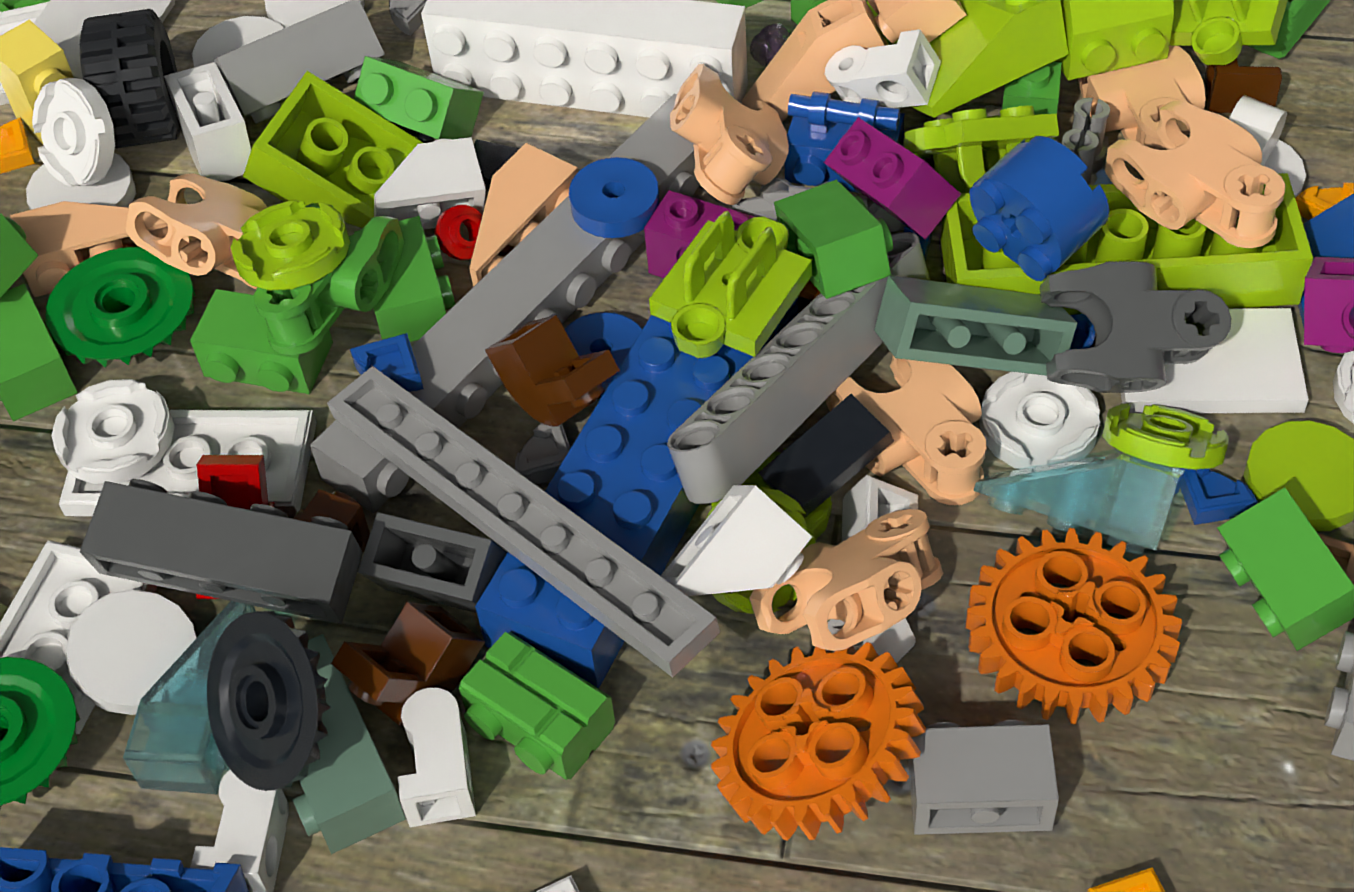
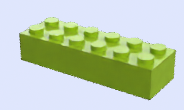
M1278 173L1285 183V193L1283 201L1276 208L1275 212L1278 219L1275 236L1269 243L1256 248H1242L1227 243L1221 236L1195 219H1192L1178 230L1168 229L1140 212L1131 200L1118 190L1114 184H1100L1109 205V217L1106 224L1060 268L1049 275L1089 268L1105 262H1147L1156 267L1158 290L1200 289L1210 291L1219 296L1229 309L1299 305L1305 288V276L1312 264L1313 256L1288 173ZM1089 185V187L1091 188V190H1094V189L1098 186V185ZM961 193L942 218L940 241L947 283L1040 295V285L1044 280L1035 281L1027 276L1017 263L1004 254L1002 248L998 252H990L977 241L972 228L978 221L971 207L970 194ZM1237 217V222H1236V226H1235L1236 229H1237V224H1238V219H1239V217ZM1062 307L1069 315L1083 314L1076 309Z

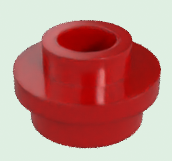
M456 205L446 209L440 215L435 227V235L440 249L456 260L472 259L483 215L469 205ZM461 223H464L468 229V241L460 234Z

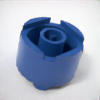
M1035 136L1029 142H1025V139L1021 141L979 178L969 191L971 207L978 221L972 228L977 241L990 252L995 253L1002 248L1004 254L1017 263L1023 272L1035 281L1044 280L1050 273L1060 268L1106 224L1109 217L1108 201L1100 184L1094 190H1091L1081 176L1088 169L1086 164L1069 148L1045 136Z

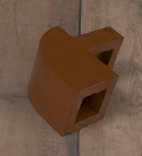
M557 315L530 321L485 349L501 381L518 405L535 420L552 427L559 426L598 400L605 391L601 383L620 371L609 350L579 356Z
M407 602L381 645L344 641L331 664L351 680L348 688L354 695L367 703L375 705L398 725H403L401 713L406 700L415 692L425 688H441L451 693L465 676L485 641L442 607Z

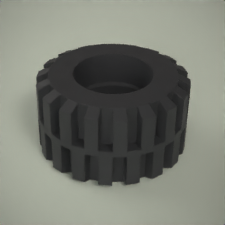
M143 9L85 19L79 43L83 80L96 88L107 105L113 122L115 149L177 140L181 126L164 78L166 75L176 73L177 67L166 29L153 9Z

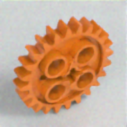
M1069 528L1065 542L1059 543L1055 541L1048 529L1042 530L1041 542L1038 547H1034L1026 538L1021 536L1017 540L1016 556L1001 548L997 550L995 568L983 565L980 569L979 585H972L970 607L967 608L966 629L971 630L968 645L969 652L981 653L978 666L980 674L998 671L995 692L999 694L1013 687L1019 690L1017 708L1023 709L1033 699L1041 701L1042 719L1048 720L1058 706L1066 709L1070 724H1076L1081 708H1089L1098 723H1101L1105 720L1107 707L1110 703L1122 714L1127 715L1132 707L1133 695L1148 702L1152 698L1155 682L1165 684L1171 667L1170 663H1175L1180 642L1177 639L1182 619L1173 616L1177 604L1176 595L1162 594L1166 580L1165 575L1155 574L1145 577L1148 557L1144 555L1128 562L1124 559L1127 543L1121 541L1108 551L1102 548V534L1096 532L1091 537L1088 544L1079 543L1078 535L1074 528ZM1051 583H1060L1069 588H1058L1052 586ZM1107 613H1118L1127 619H1117ZM1028 628L1039 634L1027 635L1019 632L1017 629ZM1086 659L1094 662L1097 666L1086 667L1074 660Z
M866 642L857 651L854 646L845 650L834 651V653L831 650L815 647L813 655L805 657L797 646L792 650L790 664L783 667L777 660L772 659L769 661L771 675L763 680L753 675L747 678L749 685L754 691L749 696L733 695L730 698L738 712L736 715L719 718L718 724L727 735L719 737L711 743L712 748L720 757L711 764V769L721 780L717 787L735 812L745 823L751 820L761 834L765 835L774 827L782 839L787 841L794 834L798 826L809 840H815L821 823L828 821L837 834L841 833L844 826V815L851 811L862 821L867 820L868 810L865 802L873 797L878 801L888 803L891 797L884 787L887 781L908 780L909 775L900 761L920 757L921 751L912 738L926 732V727L917 715L924 710V705L915 692L916 687L904 668L898 667L890 653L885 652L879 656L873 645Z

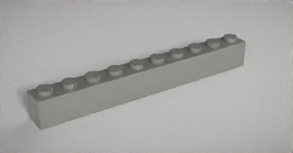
M675 93L608 157L628 158L647 166L657 178L660 202L668 190L692 197L695 190L700 186L694 174L693 143L673 132L670 127V112L674 108L677 97ZM569 196L565 198L412 346L424 389L409 393L457 428L467 419L474 418L483 409L486 400L503 384L485 349L530 321L557 315L561 324H563L577 308H582L589 303L595 290L612 273L619 272L625 266L629 256L645 241L644 229L636 234L622 238H603L592 235L580 228L574 221ZM337 420L310 444L322 481L336 490L351 496L372 513H375L389 498L397 496L404 489L410 478L409 475Z

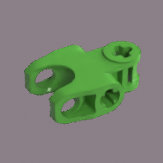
M318 203L306 205V207L320 208ZM376 216L360 231L350 235V245L346 257L331 273L314 283L288 290H266L257 287L254 293V304L259 314L266 320L268 325L267 338L274 351L282 355L293 356L306 353L323 341L327 331L345 308L368 312L375 307L389 288L393 273L402 256L405 242L398 218ZM383 241H384L383 251H382L380 257L377 259V257H378V255H379V253H380V249H381L382 243H383Z

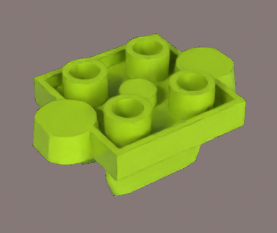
M1174 0V19L1169 46H1192L1200 61L1205 65L1229 64L1238 57L1243 45L1276 44L1288 0Z
M1033 106L1006 108L1000 110V115L987 116L986 109L958 111L952 113L953 118L928 121L924 123L923 128L905 132L904 144L907 150L921 159L934 158L935 171L960 193H969L971 187L979 178L1024 139L1025 142H1029L1035 136H1045L1057 141L1056 137L1059 136L1057 113L1034 115Z
M724 211L715 222L708 220L649 298L650 315L670 322L673 337L679 351L696 358H706L714 355L723 344L756 357L811 278L812 260L787 251L789 232L784 224L766 217H754L743 222L735 231L734 221L730 212Z

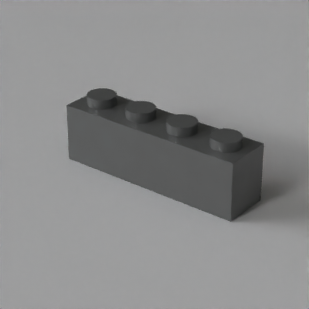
M140 479L130 480L129 485L109 481L104 482L80 549V553L99 574L342 624L363 555L352 531L349 530L347 525L338 520L323 516L312 517L311 522L288 518L285 512L264 504H252L249 510L227 506L223 499L205 492L194 491L190 493L189 498L168 494L163 487Z

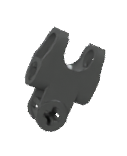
M1105 262L1089 268L1049 275L1040 285L1041 303L1051 307H1066L1080 311L1091 321L1096 333L1095 347L1066 350L1063 353L1054 354L1053 359L1046 363L1047 380L1059 384L1084 387L1100 393H1132L1155 390L1165 386L1167 383L1165 364H1189L1196 362L1206 355L1209 349L1222 342L1231 329L1232 318L1229 308L1219 296L1210 291L1200 289L1158 290L1156 267L1147 262Z

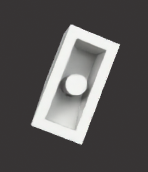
M212 62L164 76L188 149L199 174L216 181H229L243 175L251 153L245 121L216 63Z
M472 137L453 140L438 139L429 143L417 144L374 194V217L388 216L398 218L399 221L420 216L423 229H430L436 227L440 215L446 209L456 205H469L483 215L486 189Z
M733 485L663 572L661 577L687 596L773 588L776 583L782 584L798 570L804 559L801 551L812 536L756 485Z

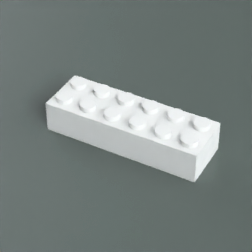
M427 0L421 12L433 73L484 92L483 97L650 118L674 93L678 94L682 84L698 64H704L717 72L723 87L741 104L748 86L745 6L695 0Z

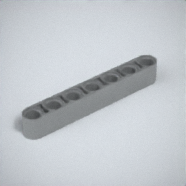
M910 232L891 234L893 250L887 252L891 276L931 281L919 237ZM888 277L828 299L820 293L759 351L756 357H752L668 438L667 446L686 497L690 502L696 504L717 502L724 498L733 485H741L880 346L883 341L874 329Z

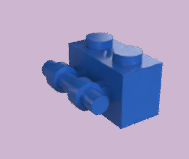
M814 91L812 96L790 95L788 115L793 116L787 133L789 151L785 161V179L791 183L819 186L825 182L837 179L848 191L859 193L823 163L858 117L903 146L905 114L900 113V109L882 107L879 100L862 98L860 103L831 99L830 93Z

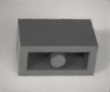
M377 512L358 573L387 591L477 613L475 608L477 602L508 552L491 539Z

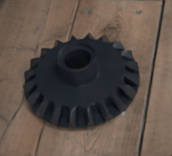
M274 611L250 612L232 621L223 631L214 648L207 678L208 716L218 750L229 769L239 780L254 789L263 791L291 787L294 781L307 777L309 764L320 759V750L317 742L328 736L327 729L322 722V714L331 708L326 703L324 687L328 679L320 676L316 668L320 659V653L308 649L309 638L307 631L295 629L291 617L277 616Z

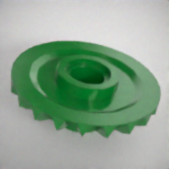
M141 247L118 248L99 253L84 260L60 279L47 302L46 323L54 342L59 344L66 356L76 355L83 364H87L95 359L105 368L114 359H120L129 365L133 355L144 353L152 358L153 347L158 344L171 345L173 332L186 330V316L194 313L193 297L196 294L189 273L164 263Z
M18 657L0 658V740H2L0 741V810L2 805L13 801L26 804L27 794L38 786L49 788L50 775L57 767H67L66 754L71 745L78 743L75 729L76 722L81 720L75 705V697L62 677L42 663Z

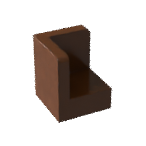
M1237 58L1226 65H1207L1205 84L1208 111L1213 113H1232L1236 104L1244 95L1275 107L1282 81L1281 68L1238 66Z

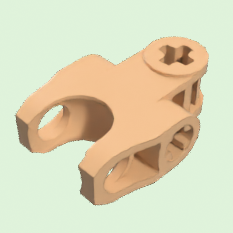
M1169 45L1167 59L1078 78L1082 99L1093 98L1090 112L1091 118L1092 115H1095L1098 99L1103 100L1110 107L1105 133L1121 130L1125 139L1135 140L1152 149L1168 150L1163 146L1156 134L1160 120L1159 110L1172 101H1185L1199 108H1205V87L1201 74L1191 56L1180 46ZM1176 119L1179 129L1188 137L1190 134L1189 128L1182 121Z
M698 64L682 84L675 99L674 108L670 112V127L673 132L693 143L694 174L700 185L717 200L725 204L735 205L744 197L745 188L752 180L760 185L770 183L784 165L789 151L787 132L777 110L761 100L756 101L752 109L742 105L723 87L719 74L704 64Z
M1172 101L1159 110L1160 120L1156 130L1161 143L1168 150L1152 149L1132 139L1118 140L1108 147L1105 165L1107 176L1114 186L1130 199L1140 212L1168 229L1178 230L1192 219H1195L1217 233L1227 243L1242 248L1261 247L1269 243L1275 236L1278 220L1275 212L1276 208L1283 201L1285 183L1276 171L1261 165L1262 151L1254 136L1226 117L1185 101ZM1176 119L1187 125L1190 137L1181 132ZM1124 160L1132 165L1144 180L1135 178L1126 168ZM1237 217H1239V219H1238V224H1237V229H1236L1235 226H1236V222H1237Z
M195 173L184 174L170 180L168 200L156 196H147L130 203L125 231L137 246L177 269L197 276L207 274L216 269L241 280L251 288L257 289V287L251 286L239 276L233 260L231 244L234 238L238 241L243 235L241 227L253 215L266 209L267 205L256 195L231 184L216 181ZM186 187L197 191L203 200L195 204H187L184 198ZM145 212L151 213L167 222L168 232L166 237L159 238L150 234L143 220Z
M892 354L890 368L894 373L895 380L901 386L900 389L889 393H875L865 390L852 378L848 377L826 399V404L831 411L847 396L852 394L890 431L894 442L866 465L873 474L881 477L902 465L927 491L930 497L946 505H963L973 501L980 495L984 486V471L981 465L985 459L987 447L986 438L981 430L972 423L981 418V404L973 387L952 365L898 359Z
M918 509L891 512L875 519L865 529L838 545L817 542L802 549L801 553L804 555V559L798 570L782 584L776 583L773 588L753 590L750 601L759 629L770 633L789 634L808 625L812 646L826 650L841 651L884 632L906 618L915 610L920 600L921 590L934 585L943 575L940 561L933 556L927 536L930 525L926 513ZM790 584L796 592L797 603L788 612L776 618L772 610L773 597L780 587ZM827 620H842L845 624L839 632L832 635L828 629Z

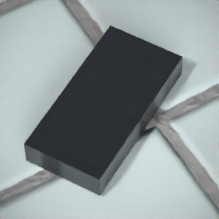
M850 394L758 473L770 489L779 490L796 500L806 513L802 514L805 518L891 445L894 439L890 431Z

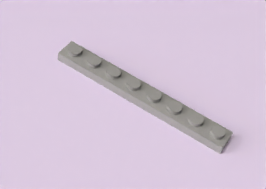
M375 367L369 368L327 402L334 419L672 678L720 633L717 618Z

